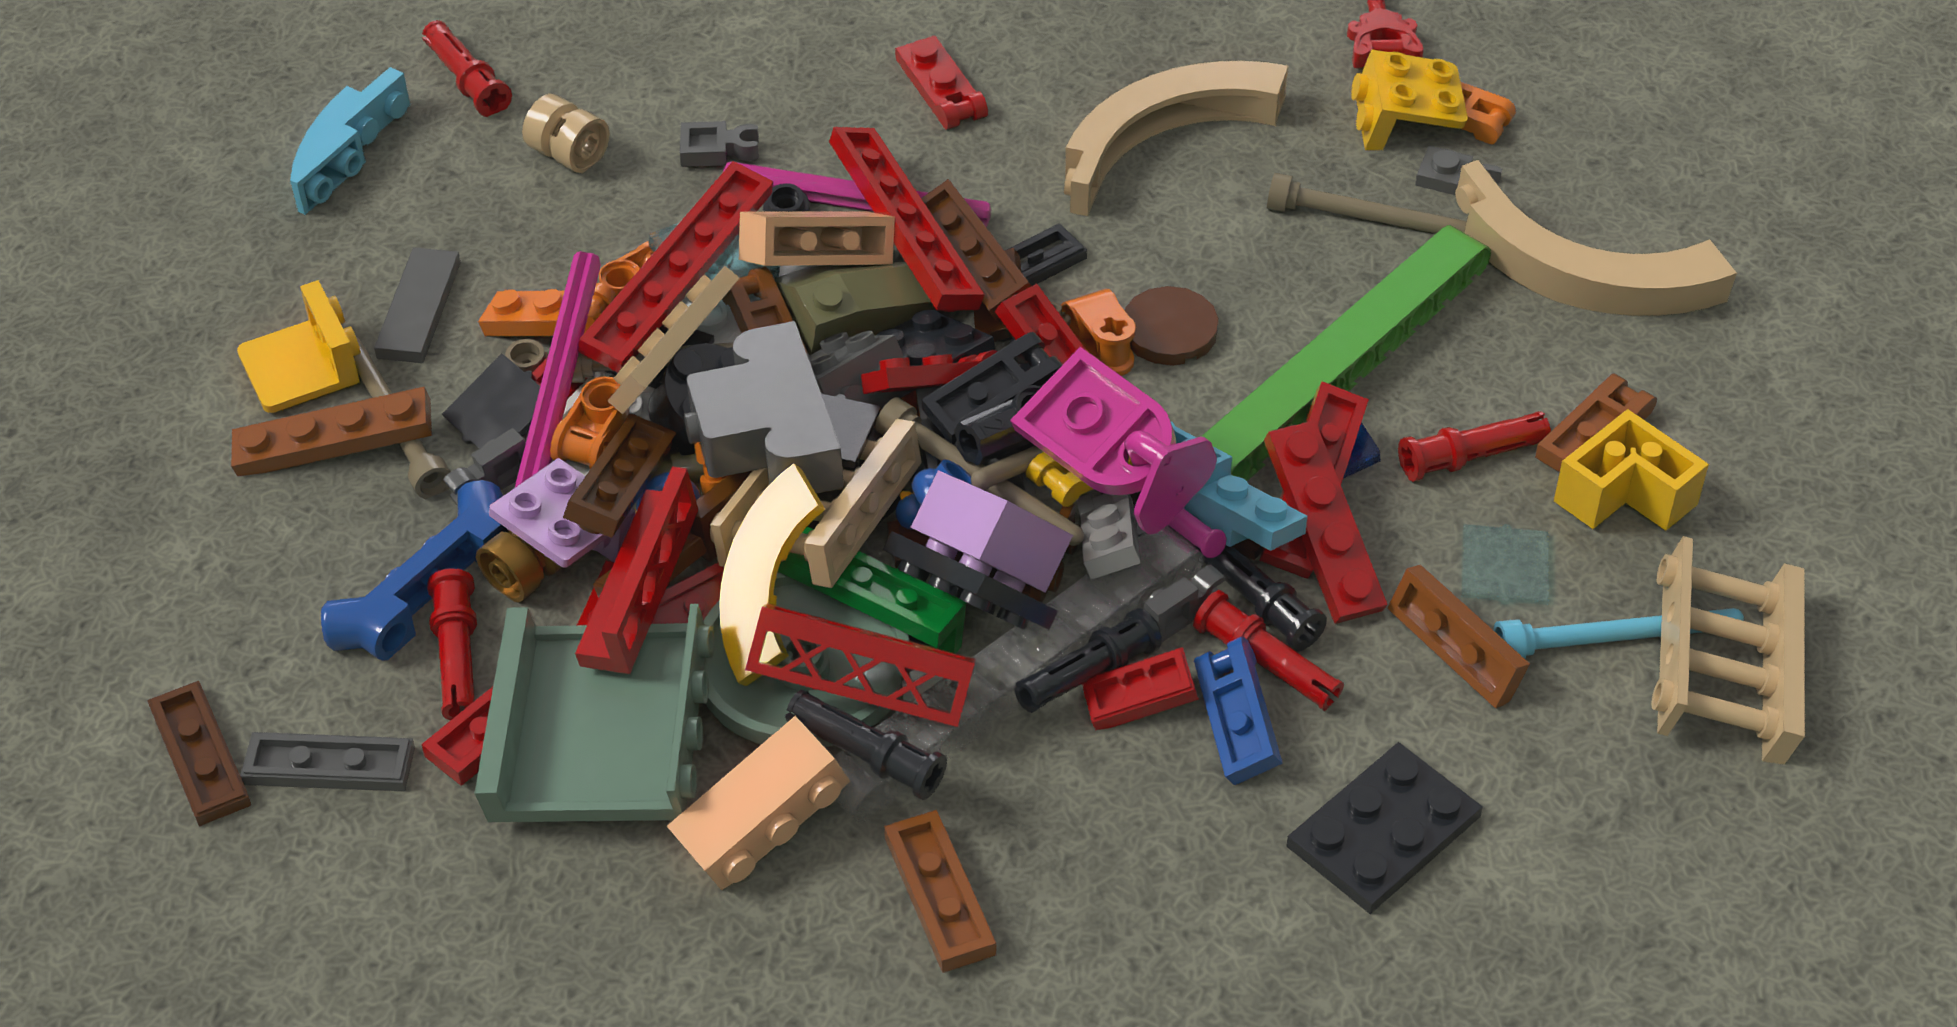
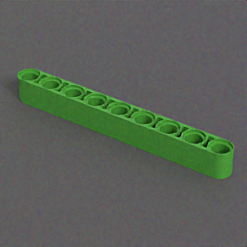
M1452 225L1445 226L1202 436L1208 439L1213 447L1232 456L1231 475L1243 478L1246 481L1253 477L1265 466L1262 462L1267 457L1270 458L1264 443V438L1268 431L1306 423L1316 390L1322 381L1350 391L1357 385L1354 381L1359 376L1362 378L1366 377L1387 358L1384 354L1388 350L1394 352L1416 332L1413 328L1418 324L1421 326L1426 324L1445 307L1442 303L1446 299L1452 301L1473 282L1470 279L1473 275L1480 276L1484 272L1491 257L1490 247Z

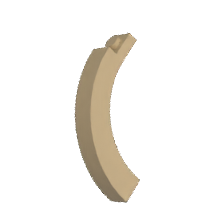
M1217 61L1192 64L1153 74L1126 86L1108 97L1084 118L1066 146L1064 194L1070 196V213L1088 216L1099 188L1112 166L1134 146L1161 132L1179 126L1208 121H1249L1275 126L1286 96L1288 65L1254 61Z
M1479 160L1463 165L1461 168L1455 195L1460 209L1468 214L1464 233L1490 247L1491 257L1489 262L1493 266L1537 294L1581 309L1631 316L1680 314L1706 309L1728 301L1737 272L1710 239L1684 249L1653 254H1628L1591 248L1558 236L1526 216L1503 193Z

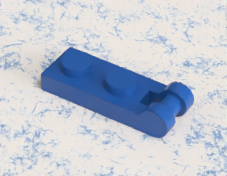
M1244 636L1228 642V649L1215 655L1209 651L1194 658L1195 668L1224 775L1233 785H1237L1283 764L1255 668L1256 657L1250 643ZM1234 670V672L1223 676L1224 673Z

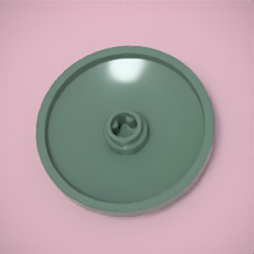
M777 572L773 593L777 596L776 606L909 641L908 634L789 576ZM720 600L704 619L705 625H712L714 631V653L712 658H705L704 670L707 672L709 681L708 700L705 704L724 726L747 740L762 745L787 723L785 715L788 713L786 710L787 706L799 690L809 692V694L819 698L821 701L858 718L871 727L877 724L891 710L764 675L748 686H744L738 683L724 648L720 627ZM781 635L783 645L789 656L776 666L784 667L801 656L790 637ZM800 640L807 653L820 646L819 644ZM829 647L811 658L821 677L828 680L837 681L854 671L843 651ZM853 654L860 667L873 660ZM804 662L791 669L811 675ZM881 662L864 672L872 688L877 693L890 695L902 688L904 678L894 664ZM858 677L844 683L864 689ZM813 734L824 747L833 745Z

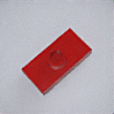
M1183 647L1098 674L1082 684L1090 718L1095 730L1116 727L1199 700Z

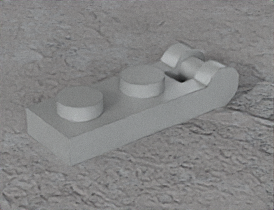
M1090 493L1079 497L1076 501L1080 512L1081 528L1084 532V539L1082 541L1083 562L1090 580L1140 564L1136 518L1134 516V505L1131 495L1103 494L1093 497Z

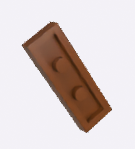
M1421 564L1407 568L1387 609L1495 709L1511 701L1530 663Z
M934 810L884 826L886 843L942 973L996 956V941L938 811Z

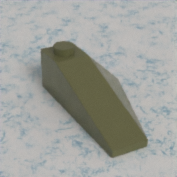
M893 262V264L818 265L774 278L792 320L796 323L809 356L821 350L820 342L834 334L847 332L848 337L862 332L873 331L874 336H876L883 330L893 329L912 319L913 315L917 312L931 309L936 310L906 262ZM936 310V311L940 312L941 314L947 312V311H943V310Z

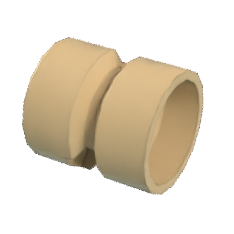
M551 93L543 95L532 105L526 115L522 130L523 140L527 146L545 156L554 158L556 162L578 173H584L603 157L610 137L609 126L605 120L586 110L578 109L575 104Z

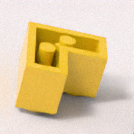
M1627 409L1562 460L1554 502L1592 529L1626 503L1667 531L1698 505L1709 464Z

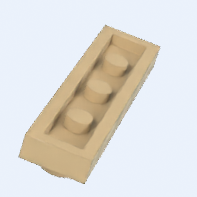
M726 266L720 270L713 280L704 274L685 296L692 304L688 307L680 301L662 322L669 329L667 333L664 334L657 328L638 349L645 358L640 362L632 356L613 378L621 386L608 399V402L623 414L740 278Z

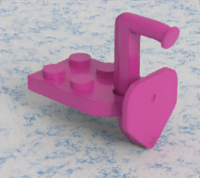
M1079 347L1010 420L1015 431L1093 489L1110 495H1128L1141 491L1134 508V516L1139 527L1147 534H1156L1168 525L1200 548L1202 554L1207 558L1217 557L1224 550L1227 539L1225 533L1220 529L1210 528L1184 509L1185 505L1207 483L1215 469L1217 457L1212 443L1201 436L1176 444L1173 426L1163 407L1083 348ZM1129 457L1131 459L1133 466L1128 464Z

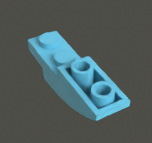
M390 67L361 92L346 86L317 116L298 147L292 165L290 182L298 212L306 215L318 203L327 201L332 191L348 177L355 176L365 163L362 146L372 143L385 126L392 120L404 115L410 106L404 73Z
M1171 422L1176 436V444L1196 438L1176 427ZM1213 447L1217 457L1215 469L1207 483L1185 505V510L1210 528L1222 530L1227 538L1226 545L1229 547L1248 538L1271 551L1305 534L1307 515L1288 506L1284 500L1272 497L1249 485L1243 478L1232 476V456Z

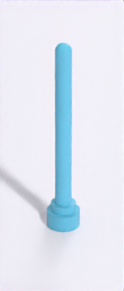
M1736 608L1708 611L1744 621L1743 613ZM1662 615L1532 628L1531 624H1522L1519 619L1497 621L1493 630L1523 658H1526V656L1533 655L1536 649L1661 637ZM1690 629V634L1701 633V631Z

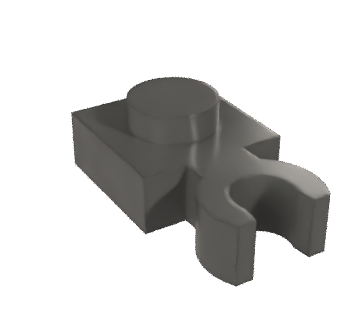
M726 121L682 122L680 130L681 167L726 165L727 156H735L745 161L758 159V125L743 124L734 130H727Z
M1428 146L1416 176L1415 186L1455 195L1461 168L1463 165L1471 163L1473 156L1449 149ZM1483 164V167L1496 183H1500L1502 168L1496 165Z
M511 428L472 453L473 465L468 468H457L444 478L446 485L453 491L450 497L457 506L458 490L466 483L484 480L494 483L502 490L516 482L526 445L522 436L514 428Z
M1208 565L1202 568L1192 578L1191 582L1183 577L1168 588L1162 587L1156 590L1145 602L1144 610L1155 619L1161 632L1162 642L1194 622L1196 613L1202 603L1213 592L1219 590L1216 587L1225 581V576L1214 566Z

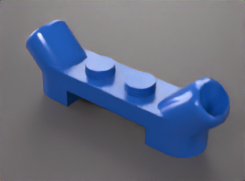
M484 480L464 484L458 490V517L437 535L430 537L423 547L400 567L394 568L386 576L385 580L365 597L327 601L321 608V626L326 645L333 651L363 648L377 659L385 661L389 660L414 638L416 632L412 616L432 599L427 590L429 577L443 569L465 570L474 561L477 562L476 552L500 532L508 533L506 527L489 516L490 505L503 496L500 488L494 483Z

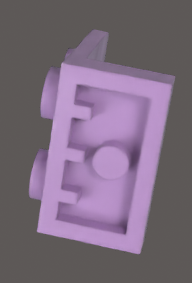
M557 458L492 503L489 508V516L559 566L565 568L590 550L598 551L612 562H615L636 511L633 508L630 510L613 538L602 534L586 532L578 524L564 519L563 515L568 500L583 481L585 475L560 458Z

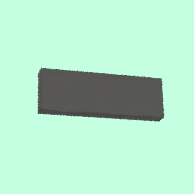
M413 247L374 346L377 359L424 363L461 264L459 252Z
M252 732L240 777L244 785L405 791L415 745L413 738Z

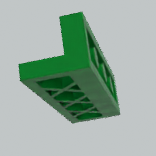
M806 527L802 533L808 534L814 529ZM858 551L832 588L813 585L809 563L804 555L789 552L786 560L780 563L778 572L937 649L956 654L962 647L967 602Z

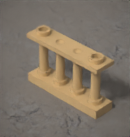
M896 419L883 437L877 441L868 440L860 457L865 462L855 471L843 470L844 488L837 489L842 490V493L832 502L821 501L825 511L814 519V521H819V524L808 534L801 533L790 552L804 555L809 563L813 585L829 588L834 586L922 463L914 421ZM767 468L753 470L721 512L715 515L710 524V536L715 544L719 566L725 567L731 544L741 523L762 492L769 486Z
M1683 536L1672 555L1665 554L1657 572V584L1663 586L1660 674L1652 696V709L1658 711L1657 734L1668 736L1683 712L1756 731L1757 737L1762 738V761L1785 765L1805 737L1804 568L1784 563L1772 582L1766 581L1764 585L1693 567V539ZM1691 589L1757 605L1758 611L1763 612V626L1691 607ZM1690 629L1757 646V651L1763 653V667L1691 649ZM1689 671L1756 688L1757 694L1763 696L1762 710L1688 691Z

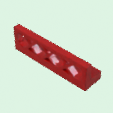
M672 466L662 491L646 489L575 652L580 667L625 674L631 673L699 510L687 468Z
M767 603L761 607L745 670L958 727L976 659ZM770 631L789 636L801 657L784 667L761 662L760 659L767 632ZM800 640L819 644L820 646L807 653ZM829 647L843 651L854 670L837 681L822 678L811 660L813 656ZM853 654L873 660L860 667ZM804 662L811 675L791 669ZM881 662L894 664L907 685L890 695L877 693L872 688L864 672ZM906 668L926 674L913 681ZM935 676L957 681L958 685L951 712L929 707L917 686ZM858 677L864 689L844 683ZM911 690L918 703L899 699L898 697Z

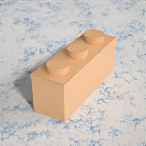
M740 212L739 260L763 266L893 264L895 217L872 212Z
M794 716L668 824L667 827L716 885L723 890L749 876L760 859L775 846L788 842L796 834L799 826L818 809L832 804L840 795L842 788L850 780L836 759L803 723Z

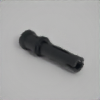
M1194 545V555L1207 565L1214 566L1223 574L1225 581L1255 606V613L1263 618L1266 625H1273L1286 636V643L1290 648L1298 652L1303 651L1319 639L1326 627L1327 617L1321 610L1316 608L1310 609L1299 600L1295 588L1290 584L1283 582L1275 583L1233 546L1225 545L1224 550L1217 557L1207 558L1202 554L1201 549Z
M1135 608L1126 613L1124 621L1112 628L1103 626L1095 630L1085 646L1065 655L1040 671L1015 683L1017 687L1014 688V692L1019 704L1026 711L1033 713L1046 705V703L1064 695L1094 676L1126 666L1128 660L1140 653L1151 654L1155 652L1162 644L1161 632L1155 619L1144 609Z
M799 690L787 706L786 710L788 713L785 715L787 722L796 716L811 733L869 763L875 776L884 780L891 777L912 788L914 796L921 800L928 799L935 792L944 776L947 767L946 755L937 751L930 754L908 743L907 736L899 731L885 733L877 730L858 718L821 701L805 690Z

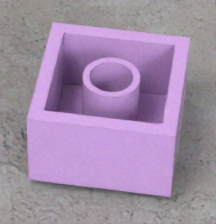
M939 470L911 525V528L930 537L925 547L953 560L959 551L963 553L959 563L989 576L992 568H994L997 572L993 579L1021 593L1026 584L1046 593L1073 537L1072 534L1019 506Z

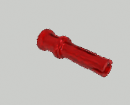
M435 20L427 24L422 31V34L425 36L422 37L423 41L456 76L457 88L464 96L473 99L474 108L480 115L489 117L507 109L512 100V91L504 81L496 80L492 67L485 61L475 59L443 21Z
M1538 411L1522 417L1507 419L1469 430L1458 431L1455 428L1445 427L1440 429L1437 435L1417 440L1411 436L1400 439L1398 444L1399 462L1409 481L1412 482L1423 479L1426 473L1442 469L1455 472L1472 459L1538 444L1551 432L1548 419L1544 418L1545 414Z
M454 568L435 572L427 581L428 594L433 598L434 611L429 617V625L431 631L439 640L443 704L441 710L442 716L447 720H452L460 713V706L466 708L475 701L470 635L473 634L477 626L476 612L471 608L470 596L475 589L474 578L469 572Z
M1217 590L1207 597L1194 618L1193 627L1199 633L1209 632L1225 644L1244 636L1250 643L1259 665L1317 704L1323 711H1326L1334 701L1329 698L1328 694L1319 689L1320 686L1339 698L1344 688V682L1334 678L1284 644L1281 640L1268 633L1263 618L1257 614L1249 616L1228 601V594L1222 590Z

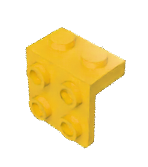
M1371 50L1362 74L1357 73L1354 77L1351 97L1352 100L1357 101L1356 127L1357 130L1362 131L1365 150H1383L1396 119L1457 129L1463 128L1468 119L1458 68L1451 62L1442 59L1408 56L1399 52Z
M319 280L300 286L308 321L244 342L237 348L239 359L265 412L274 413L360 383L353 357L361 354L356 335L351 326L343 329L341 324L345 323V318L336 296L327 298Z

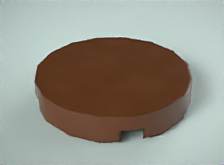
M1164 286L1148 289L1135 296L1125 307V312L1134 320L1136 325L1135 337L1130 342V349L1138 357L1154 364L1180 365L1185 364V359H1191L1197 356V360L1205 356L1216 343L1219 319L1214 306L1203 295L1187 288Z

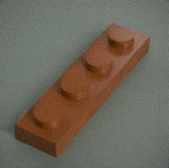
M424 386L232 429L231 467L236 476L262 474L432 436L431 399Z

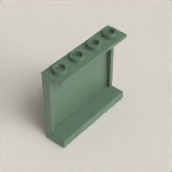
M690 604L688 623L650 625L630 674L579 666L575 652L587 625L535 626L528 607L507 608L474 793L487 822L674 820L686 810L687 799L695 798L697 792V771L695 765L692 764L693 750H701L703 743V725L701 717H698L699 703H707L709 694V681L707 672L704 670L705 658H712L714 653L712 625H705L699 604Z

